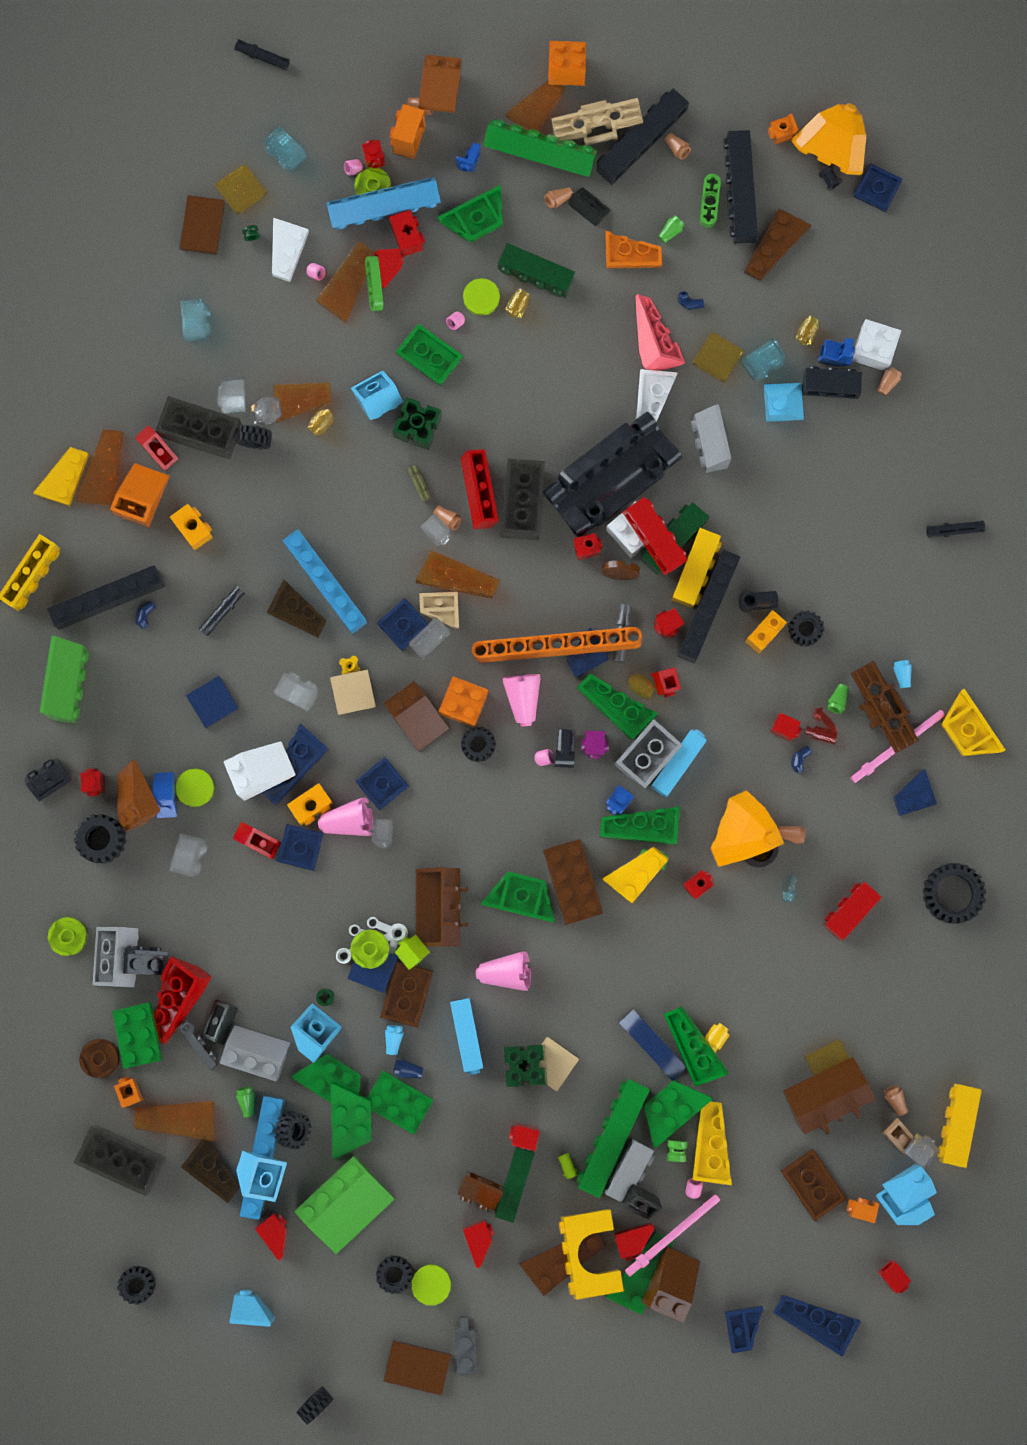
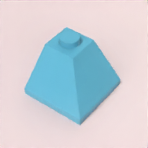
M801 383L764 384L766 422L804 420Z
M313 1003L291 1026L298 1051L313 1063L342 1029V1026Z
M242 1151L236 1170L242 1196L276 1202L287 1162Z
M917 1164L912 1165L882 1184L903 1214L937 1193L932 1179Z
M886 1190L876 1194L877 1199L897 1225H920L935 1215L928 1199L903 1214Z
M240 1290V1293L237 1292L234 1295L229 1323L271 1326L275 1316L257 1294H252L251 1290Z

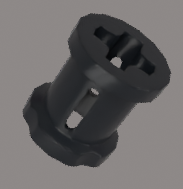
M832 165L819 173V177L823 178L829 191L842 183V179L838 178L833 171Z

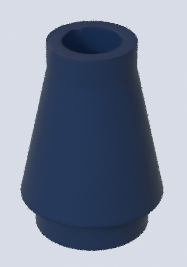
M404 1059L396 1060L393 1075L397 1076V1078L421 1079L423 1067Z

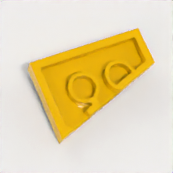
M70 447L33 494L70 507L89 453Z
M652 847L602 879L629 902L633 903L669 858L655 847Z

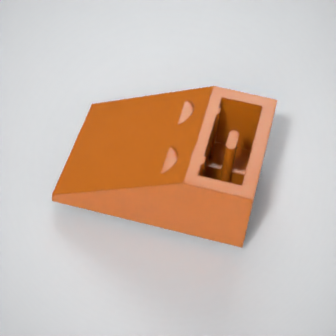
M134 463L118 489L110 511L117 517L149 528L170 476Z

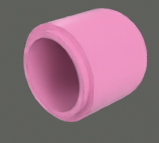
M358 159L345 161V173L348 176L357 175L363 170L361 161Z
M316 263L308 265L307 275L318 281L324 278L326 270L323 266Z
M454 312L446 318V324L452 330H457L465 322V317L461 312Z
M550 749L536 752L534 759L537 765L544 766L552 764L554 756Z
M692 1178L688 1179L685 1190L686 1195L691 1199L700 1197L703 1183L692 1180Z

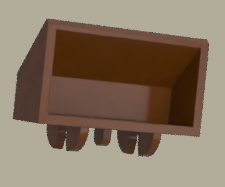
M460 868L416 869L415 934L426 947L460 946V927H468V923H460V892H468V887H460Z
M854 1057L783 1090L797 1126L804 1135L819 1127L827 1135L830 1133L827 1123L836 1119L838 1122L843 1121L842 1116L850 1112L856 1115L857 1119H860L862 1116L858 1108L875 1101L870 1086Z

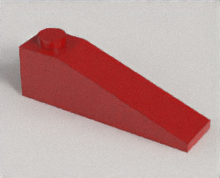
M170 957L162 972L161 991H158L157 998H159L157 1010L154 1011L158 1038L163 1044H167L204 993L212 978L199 966L175 957Z

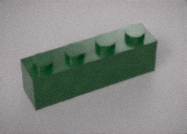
M509 243L506 244L498 261V269L501 273L508 276L511 274L524 283L530 282L536 288L551 291L557 297L563 296L566 298L575 279V271Z
M694 502L689 506L685 504L679 511L681 515L677 519L672 518L666 525L668 527L667 530L674 534L677 545L682 548L709 519V516ZM645 547L641 552V561L658 575L661 569Z

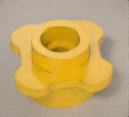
M356 656L340 659L339 664L343 669L342 675L360 671Z

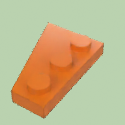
M605 230L606 269L662 268V247L643 241L631 240L626 236H618Z

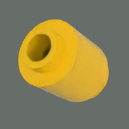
M721 1023L718 1025L713 1024L704 1037L715 1053L722 1048L730 1036L727 1033L729 1029Z

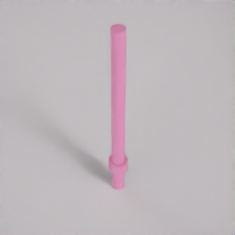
M939 710L915 728L916 736L918 737L945 716L944 712ZM892 747L870 763L867 762L861 766V770L850 777L853 783L858 782L866 775L869 776L876 767L894 755L895 752Z
M716 1194L644 1255L640 1254L636 1261L625 1270L626 1274L630 1277L641 1267L647 1266L650 1259L720 1201L719 1197Z

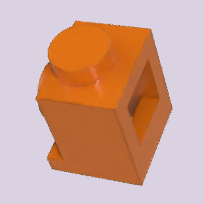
M792 113L787 117L772 121L768 128L769 137L774 140L775 145L792 139L798 133V127Z
M127 1076L118 1080L119 1084L114 1086L122 1108L144 1100L135 1078L130 1079ZM128 1087H131L133 1090L131 1095L126 1092Z
M859 1197L858 1201L849 1199L847 1204L848 1215L875 1223L879 1203L872 1201L869 1204L870 1200Z

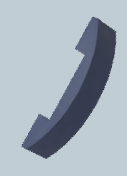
M634 1010L619 1022L671 1081L686 1069L678 1057Z

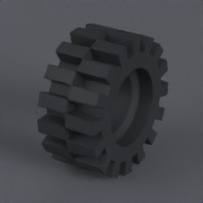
M241 425L238 427L236 442L243 447L246 446V448L266 450L271 446L272 431L264 427L260 428V426Z
M806 610V612L801 611L792 618L788 626V634L791 635L790 638L794 640L795 644L799 643V646L803 647V645H806L808 647L814 645L822 637L824 622L820 620L821 617L819 615H815V612L810 613L809 610ZM802 622L812 624L813 633L811 635L801 634L799 625Z
M475 726L463 734L461 748L465 757L469 758V760L484 762L494 753L496 742L490 730ZM476 737H481L486 742L484 750L479 752L471 748V741Z
M294 1111L284 1112L282 1114L283 1117L280 1116L278 1118L280 1122L275 1124L278 1126L277 1129H274V1132L277 1133L275 1139H278L277 1143L281 1144V1146L300 1149L301 1146L306 1144L304 1141L309 1140L307 1135H311V1131H309L311 1124H308L310 1119L302 1113ZM295 1124V1130L293 1135L291 1136V1129Z
M394 1255L385 1258L379 1264L376 1272V1281L379 1283V1287L384 1292L399 1294L403 1290L405 1291L412 1280L411 1265L401 1256L396 1257ZM391 1267L399 1268L402 1272L401 1280L395 1283L390 1282L387 1278L388 1269Z
M133 1266L122 1273L121 1278L118 1280L119 1286H117V1290L120 1291L119 1296L123 1297V1301H128V1304L135 1303V1305L145 1302L154 1293V1288L156 1287V1284H154L155 1277L152 1276L153 1273L151 1271H148V1268ZM138 1277L144 1282V1288L141 1292L134 1293L131 1291L129 1283L132 1278Z
M322 1386L303 1403L296 1413L308 1425L329 1406L334 1398Z

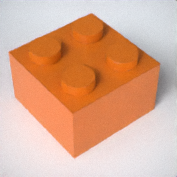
M549 41L548 85L585 86L586 42Z
M403 104L401 110H398L396 113L395 127L392 126L390 130V145L393 147V153L414 159L426 127L425 114L422 109Z
M453 676L439 709V715L474 728L488 697L489 690Z

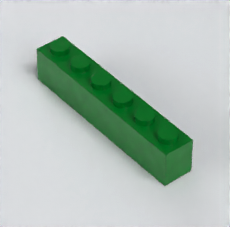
M491 119L487 126L483 144L484 147L589 177L592 173L597 150H594L589 145L580 146L572 140L563 141L555 135L549 134L546 136L534 129L526 130L517 124H506L500 119Z
M628 1078L626 1082H621L618 1089L621 1093L618 1099L614 1098L609 1108L612 1110L610 1117H605L601 1125L604 1130L601 1136H596L593 1142L595 1149L592 1154L588 1153L584 1162L587 1166L584 1172L580 1171L576 1179L579 1189L599 1199L650 1091L649 1088Z

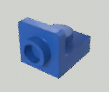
M473 142L471 149L468 148L465 158L457 156L456 167L464 172H474L481 153L480 144Z
M619 785L606 801V809L613 815H621L634 796Z

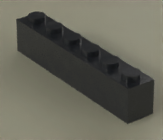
M674 88L669 93L666 91L661 96L660 102L656 105L653 104L648 109L647 114L642 117L643 123L636 124L631 130L628 129L619 142L613 143L606 155L603 154L599 157L596 171L613 185L688 111L689 102Z
M750 130L728 131L727 137L723 139V148L727 150L724 163L725 167H728L726 185H729L730 191H727V202L731 203V208L728 209V218L732 220V226L729 229L730 237H733V244L756 243L758 231Z
M723 549L677 657L695 664L741 558L740 556Z
M153 565L47 609L54 626L60 630L164 588L165 585L159 570Z

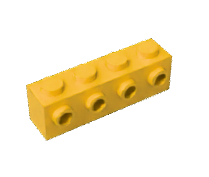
M39 534L0 592V601L18 612L20 609H23L28 602L27 598L38 588V582L41 577H45L48 573L51 562L58 558L60 548L54 542Z

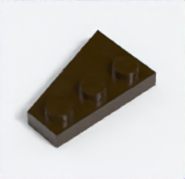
M283 579L267 610V614L319 638L327 621Z
M205 1135L181 1168L225 1202L229 1203L240 1186Z

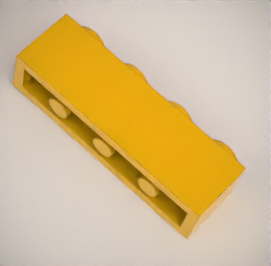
M699 528L671 601L693 609L694 604H699L702 594L699 593L701 587L705 588L709 579L706 576L708 569L712 571L715 559H712L715 552L719 553L722 542H719L720 535Z
M955 1083L954 1087L950 1088V1107L947 1106L945 1112L947 1122L941 1132L943 1142L937 1152L940 1162L967 1168L981 1089Z

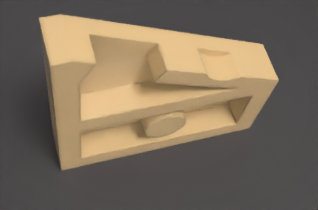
M458 592L419 593L421 614L459 629Z

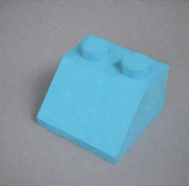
M383 370L351 388L370 420L381 417L385 412L396 409L403 403L395 384Z

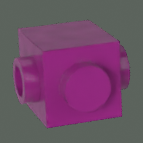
M586 730L585 739L581 740V751H585V756H589V759H600V756H604L605 752H608L609 740H605V731Z

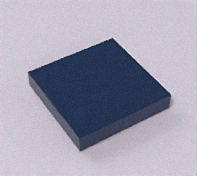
M869 163L853 197L887 212L903 179Z
M405 598L376 623L401 651L405 650L430 627L426 620Z
M219 676L186 695L205 728L210 727L239 709Z
M385 757L355 781L379 811L409 787Z
M286 824L277 862L315 871L324 833Z
M389 953L382 965L372 969L363 968L354 961L347 979L384 993L398 956Z

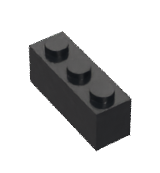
M810 366L803 373L802 395L858 399L861 395L862 372H857L856 369L842 371L834 367L820 369L817 366Z

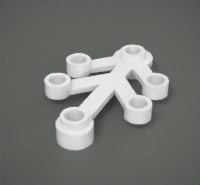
M370 917L367 920L369 928H378L387 933L384 936L388 942L390 941L389 953L394 954L398 943L408 936L407 928L402 924L397 923L389 926L378 921L375 917ZM371 919H375L377 922L373 927L369 925ZM356 924L351 925L350 928H349V933H350L352 936H356V935H357V934H353V933L351 932V929H352L353 927H357V928H358V930H359L358 933H360L361 931H364L363 929H361V928H360L358 925H356ZM396 930L402 931V935L400 937L395 936L394 933ZM341 948L336 953L337 961L342 964L350 962L352 958L351 951L347 948ZM343 952H346L348 954V957L345 960L341 959V954Z

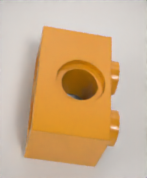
M187 504L171 515L170 518L195 551L213 538L210 534L212 529L206 521L202 523L199 519L201 514L196 507L191 508ZM191 523H197V527L194 530L188 529Z
M772 610L746 639L745 643L760 654L787 622Z
M318 783L287 804L299 824L307 826L316 820L314 817L319 813L324 814L332 809L330 806L333 805V802ZM310 801L316 802V808L313 811H308L306 808L307 803Z

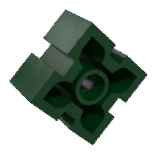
M406 397L401 409L403 419H397L393 429V436L407 443L410 438L414 440L415 446L429 450L434 438L432 428L437 430L442 418V410L427 405L426 409L422 408L419 401ZM418 422H421V425H419V426H415V425H414V424H417Z
M545 1044L528 1045V1051H522V1046L504 1047L505 1063H510V1071H505L506 1087L524 1086V1081H530V1086L548 1084L547 1069L541 1068V1061L546 1060ZM524 1060H527V1063L531 1065V1067L527 1068V1071L521 1068Z

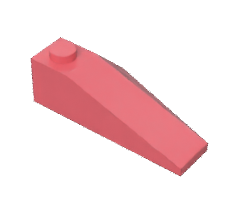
M637 294L635 299L638 342L643 366L648 370L662 371L683 365L685 361L677 342L673 343L668 334L671 332L668 327L665 328L661 323V315L653 301L649 297Z

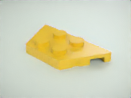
M961 690L941 725L962 757L1004 752L1005 748L966 690Z

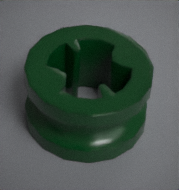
M250 225L242 230V233L245 235V241H254L260 238V233L257 232L259 230L258 226Z
M328 988L318 991L316 995L317 1003L321 1006H328L333 1003V991ZM323 992H327V995L330 994V999L327 1000V1003L320 999Z

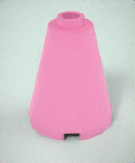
M540 674L503 677V684L515 721L520 723V726H531L532 722L536 719L541 681Z
M366 797L359 798L321 814L320 819H318L319 829L328 834L372 835L370 830L374 829L373 814L371 808L367 809L366 803H369Z
M526 951L480 963L479 968H476V978L483 984L528 991L531 982V969L528 968L526 963L530 962L528 953Z

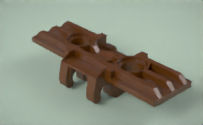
M875 661L851 672L852 678L866 701L858 707L861 711L865 710L870 718L871 723L869 726L871 730L880 726L895 754L918 742L919 739L906 718V715L911 712L904 706L894 688L895 684L888 685ZM872 685L879 686L880 691H878V695H873L870 692ZM886 691H888L900 713L899 715L895 714L884 694ZM889 721H898L899 727L897 729L891 728Z

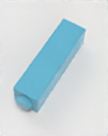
M697 729L695 731L690 730L681 743L683 746L669 760L651 785L653 790L665 798L669 795L707 741L702 732Z
M470 998L450 1002L464 1072H468L469 1075L480 1073V1069L484 1067Z

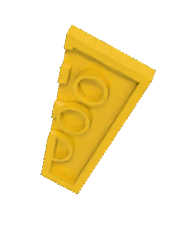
M710 1101L700 1110L692 1180L732 1185L722 1103Z

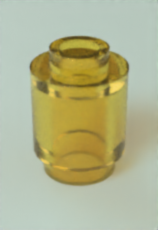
M517 289L516 292H513L506 306L507 314L513 318L522 317L530 302V294L522 289Z
M807 316L806 319H803L795 335L798 339L797 341L802 345L812 344L820 328V321L813 316Z
M319 409L310 419L307 428L317 437L320 434L323 435L333 424L334 415L328 409Z
M640 673L637 675L633 674L627 682L629 684L628 689L642 699L646 698L648 700L656 689L653 682Z

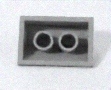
M719 404L696 413L693 421H691L692 431L696 432L697 439H695L696 449L700 450L701 457H699L700 466L704 468L705 473L727 469L731 461Z
M652 720L614 765L627 777L643 788H646L683 745L658 722Z
M96 927L93 986H135L136 974H123L125 950H132V946H137L139 940L138 928Z
M234 1025L225 1045L220 1064L278 1081L290 1042Z
M632 1138L604 1189L605 1194L623 1202L630 1187L633 1184L636 1185L642 1182L645 1176L643 1171L646 1165L650 1166L654 1160V1150Z

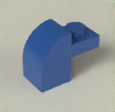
M846 338L842 343L826 340L821 344L818 363L836 367L852 365L855 346H853L854 339Z
M174 772L155 773L153 796L161 810L157 814V818L177 817Z

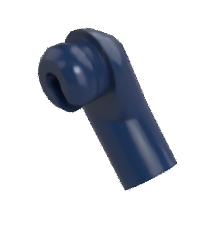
M681 291L678 294L679 304L687 310L704 308L703 298L692 300L686 291Z
M151 601L147 602L137 611L135 622L141 629L149 625V622L146 620L147 614L156 608Z
M805 746L792 756L791 766L796 773L804 771V758L812 754L809 746Z

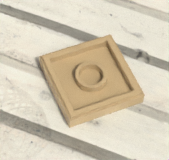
M368 669L330 677L338 715L376 707Z
M547 1036L541 1044H545L546 1060L541 1061V1068L547 1069V1085L557 1092L579 1059ZM530 1063L525 1067L526 1070L531 1067Z

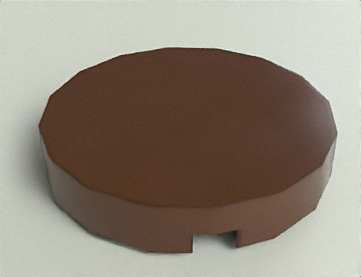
M608 561L602 566V574L614 580H634L639 577L640 568L634 563L625 565L623 561Z
M95 1039L83 1046L79 1062L85 1074L93 1078H103L116 1070L120 1056L118 1049L112 1042L106 1039Z

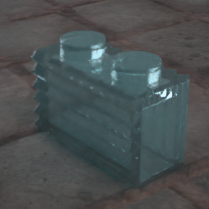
M280 126L264 140L265 151L269 156H275L278 159L277 162L284 170L287 168L292 172L307 158L306 151Z
M203 299L181 301L182 331L185 342L208 340L207 334H211L210 323H207L206 316L210 315L209 305H205Z
M772 338L744 357L741 365L753 381L758 378L762 380L769 375L768 371L773 368L777 370L784 364L786 355Z

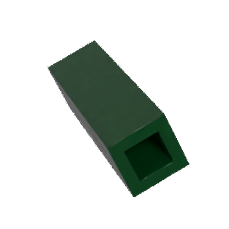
M515 1146L503 1186V1194L495 1212L496 1218L514 1223L534 1158V1151Z

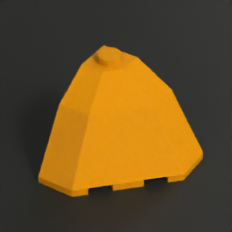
M837 104L818 113L791 140L800 152L806 155L807 153L818 156V161L829 166L833 163L845 174L862 175L866 132L862 115L853 104Z
M745 790L728 799L725 814L721 818L717 829V836L711 846V852L717 866L720 867L762 854L784 844L777 825L766 808Z

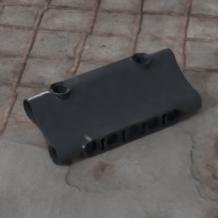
M646 411L634 420L632 424L627 422L621 425L559 474L558 481L543 490V493L565 520L572 532L577 537H581L592 527L602 525L658 480L662 479L665 471L681 460L682 455L659 429L653 416Z

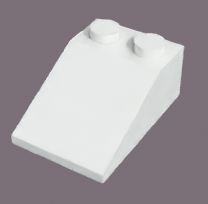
M281 741L242 752L224 761L236 794L244 801L296 775Z

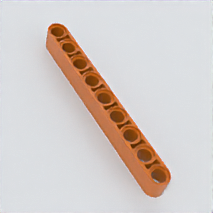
M636 627L486 640L474 643L472 653L476 661L486 663L628 650L641 646L642 633ZM631 635L639 637L636 641H630L628 638ZM615 636L619 638V641L612 643L609 641L610 638ZM594 638L600 639V643L597 645H593L590 642ZM574 640L581 641V644L577 647L571 645ZM555 642L562 643L560 648L552 647ZM538 643L543 645L540 650L533 649L534 645ZM518 645L524 646V649L520 652L514 650ZM498 647L505 648L504 652L500 654L495 651ZM479 649L486 650L483 655H477L476 653Z

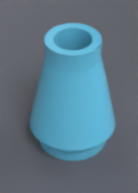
M909 660L894 662L893 669L899 687H911L912 664H910Z
M387 1025V1030H385L386 1054L398 1055V1049L404 1035L403 1027Z

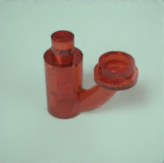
M816 707L813 718L816 721L822 719L827 729L819 726L814 728L807 726L805 734L812 735V739L834 745L838 734L833 721L822 711L823 707Z

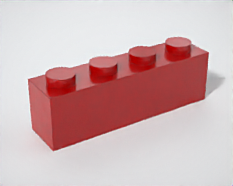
M485 449L467 450L460 457L473 529L492 528L499 519Z
M643 497L622 512L664 575H667L688 560L686 552L677 545L674 534L667 530L663 518L656 514L654 505L649 499Z

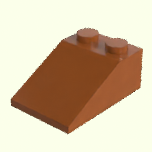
M425 55L419 109L455 113L461 80L462 58Z
M136 759L132 760L117 774L119 822L126 832L145 825L161 812Z

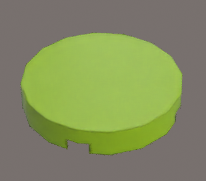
M369 167L358 173L355 178L354 187L356 194L359 195L391 187V181L384 170Z
M474 279L464 289V305L474 315H489L499 305V289L495 283L488 279Z
M189 769L183 772L177 779L175 786L179 800L191 807L205 805L211 800L215 791L214 781L211 776L200 769Z
M64 917L51 925L47 938L54 952L59 955L71 956L83 950L87 943L88 934L86 927L81 921L76 918Z
M369 929L361 931L354 937L351 942L350 951L356 964L363 968L372 969L379 967L386 961L390 948L388 940L383 934Z
M427 1264L415 1272L411 1289L414 1297L419 1302L434 1306L442 1303L448 1297L451 1290V1280L443 1267L436 1264Z

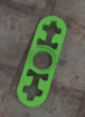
M708 174L703 183L699 221L705 228L713 227L717 219L721 180L716 174ZM710 180H714L715 183L713 191H709ZM707 197H713L715 199V203L713 205H708L705 202V199ZM707 210H711L710 222L706 221Z
M367 256L365 267L371 311H382L383 295L379 260L377 256Z

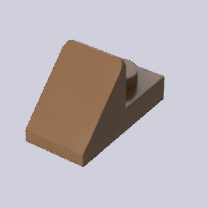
M898 1118L894 1119L882 1132L903 1155L918 1142Z

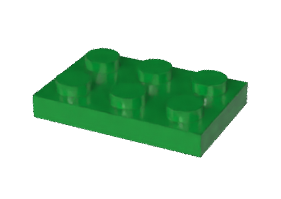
M419 323L396 351V355L440 387L463 359V355Z
M151 1002L112 1011L123 1069L163 1060Z
M384 1070L367 1097L371 1099L372 1111L413 1135L434 1099Z

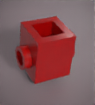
M368 140L361 144L367 168L377 169L385 166L380 140Z
M596 533L573 539L577 560L599 556L600 549H603L601 539L597 538Z
M673 608L668 612L663 610L657 614L653 628L658 636L662 635L663 638L668 636L672 638L679 633L678 630L685 623L676 609Z
M96 768L86 769V772L80 773L82 793L87 794V797L99 796V793H105L104 773Z
M701 870L682 885L692 899L695 900L714 886L712 883L714 879L708 871L704 872ZM697 881L702 883V887L697 885Z

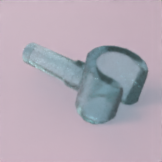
M795 875L791 877L789 891H783L784 902H791L795 898L794 886L797 877Z

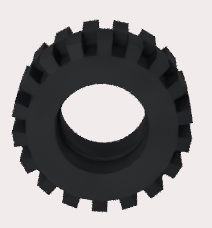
M92 814L89 818L85 817L83 819L84 822L77 825L79 827L78 830L74 832L76 838H74V843L77 845L75 846L76 850L86 860L97 864H106V862L114 861V858H118L120 856L119 853L125 849L123 846L127 840L125 839L126 832L122 829L124 827L116 819L108 815ZM98 828H106L110 833V842L102 850H95L90 842L92 833Z

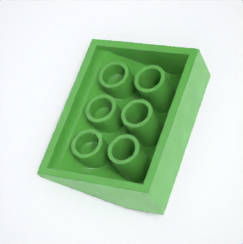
M57 636L51 637L40 713L52 721L75 723L76 719L79 718L80 708L78 703L83 696L81 683L86 677L84 664L88 662L89 652L83 645Z
M354 1155L294 1212L313 1233L337 1254L395 1198L362 1161Z

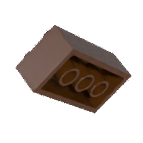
M581 839L544 849L543 854L565 926L602 915L603 911Z

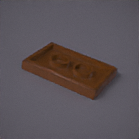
M188 195L180 250L217 255L225 200Z
M396 961L380 1018L418 1028L434 971L417 966L409 970L403 962Z
M814 1149L809 1150L780 1170L813 1221H817L847 1200Z
M393 1340L383 1382L442 1396L451 1354Z

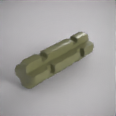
M418 466L409 467L408 472L412 477L421 501L430 499L431 495L426 490L427 486L422 475L419 474Z

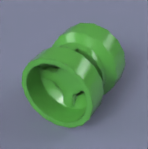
M668 1140L669 1153L667 1154V1161L686 1162L685 1149L687 1148V1141Z

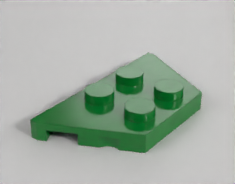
M498 185L438 216L439 223L469 243L503 226L501 186Z
M508 871L481 902L483 906L554 923L545 880Z
M330 1054L323 1056L291 1077L330 1103L331 1082H335L338 1086L347 1090L350 1089L359 1095L361 1074Z
M676 1080L669 1083L644 1105L653 1146L657 1148L713 1100L712 1096L703 1094Z
M331 1082L332 1159H336L372 1140L371 1099L359 1096L356 1092L340 1087L335 1082Z

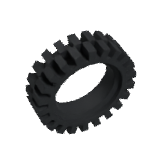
M949 863L936 868L928 875V879L924 883L923 893L925 897H923V900L927 903L925 905L926 908L930 909L932 916L935 915L936 919L942 920L945 923L958 924L970 921L979 914L978 912L983 909L984 906L982 905L986 901V898H984L986 890L983 887L985 883L980 880L982 878L980 874H976V870L970 869L968 865H961V863ZM947 876H959L967 881L971 888L970 903L961 911L955 912L946 909L938 899V886Z

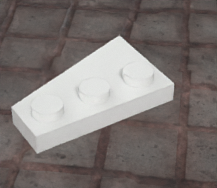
M273 218V277L291 282L309 233L308 229Z
M640 369L636 419L648 411L657 422L677 376L676 372Z

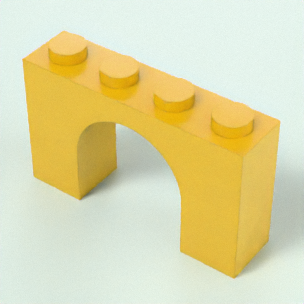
M603 1209L562 1216L561 1222H559L560 1234H564L565 1242H562V1250L564 1254H567L568 1262L565 1263V1269L571 1279V1283H568L570 1295H573V1298L578 1300L624 1291L620 1270L590 1273L581 1266L578 1259V1248L585 1237L593 1233L614 1230L611 1210Z

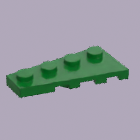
M589 674L576 688L631 741L658 715L654 710L651 711L644 707L642 703L636 702L627 697L623 692L613 689L611 685L592 674Z
M680 806L602 817L600 838L677 845Z
M683 1006L664 1013V1017L695 1087L729 1074Z
M655 1231L644 1246L641 1254L644 1255L663 1239L665 1235ZM674 1240L671 1243H669L667 1247L671 1248L674 1243ZM664 1248L649 1260L647 1266L641 1267L630 1277L624 1272L621 1276L624 1291L607 1294L605 1298L642 1315L646 1305L641 1301Z

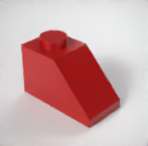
M400 248L381 249L374 252V256H377L379 260L382 289L390 283L402 268L404 258L403 254L400 253Z
M147 426L135 437L136 441L164 471L178 460L177 456L150 426Z
M243 822L240 823L232 838L270 859H273L281 844L280 841Z
M275 1212L258 1225L255 1230L278 1261H280L285 1253L288 1230L286 1224L288 1222L281 1213L278 1215Z
M486 1220L463 1228L476 1268L481 1267L492 1242V1235H494L491 1223L487 1224Z
M652 1222L614 1233L621 1259L625 1258L626 1261L636 1259L637 1255L641 1254L654 1230Z

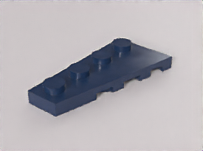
M301 723L286 750L296 775L262 792L274 805H277L329 750Z
M781 1295L772 1312L842 1357L861 1323L860 1320L785 1295Z

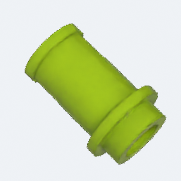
M569 1153L557 1157L564 1172L563 1177L565 1176L566 1179L577 1176L576 1171L578 1169H575Z

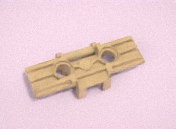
M638 98L613 104L607 103L606 100L581 106V110H578L576 113L551 118L554 134L558 139L565 141L584 137L585 145L612 139L616 141L618 140L616 129L643 123ZM613 112H618L620 117L617 120H612L610 115ZM576 121H583L584 126L578 129L574 127V123ZM604 125L606 129H612V132L587 137L588 134L592 133L591 129Z

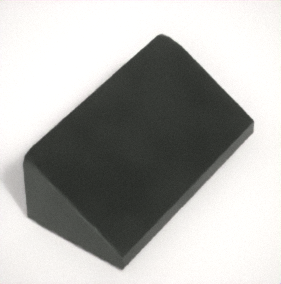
M583 187L572 195L568 203L569 206L594 226H597L610 212L606 205Z
M216 1000L202 1037L223 1045L238 1008Z
M635 1184L630 1187L621 1203L622 1207L646 1219H649L662 1209L659 1198L656 1195Z

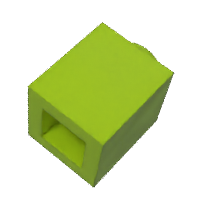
M416 934L410 939L405 937L398 943L400 947L395 951V954L409 970L430 953Z

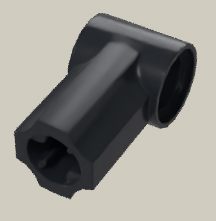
M776 591L746 592L739 600V608L744 612L778 608V594ZM745 598L751 599L753 605L748 606L744 601Z
M568 729L559 730L555 767L574 768L575 731Z

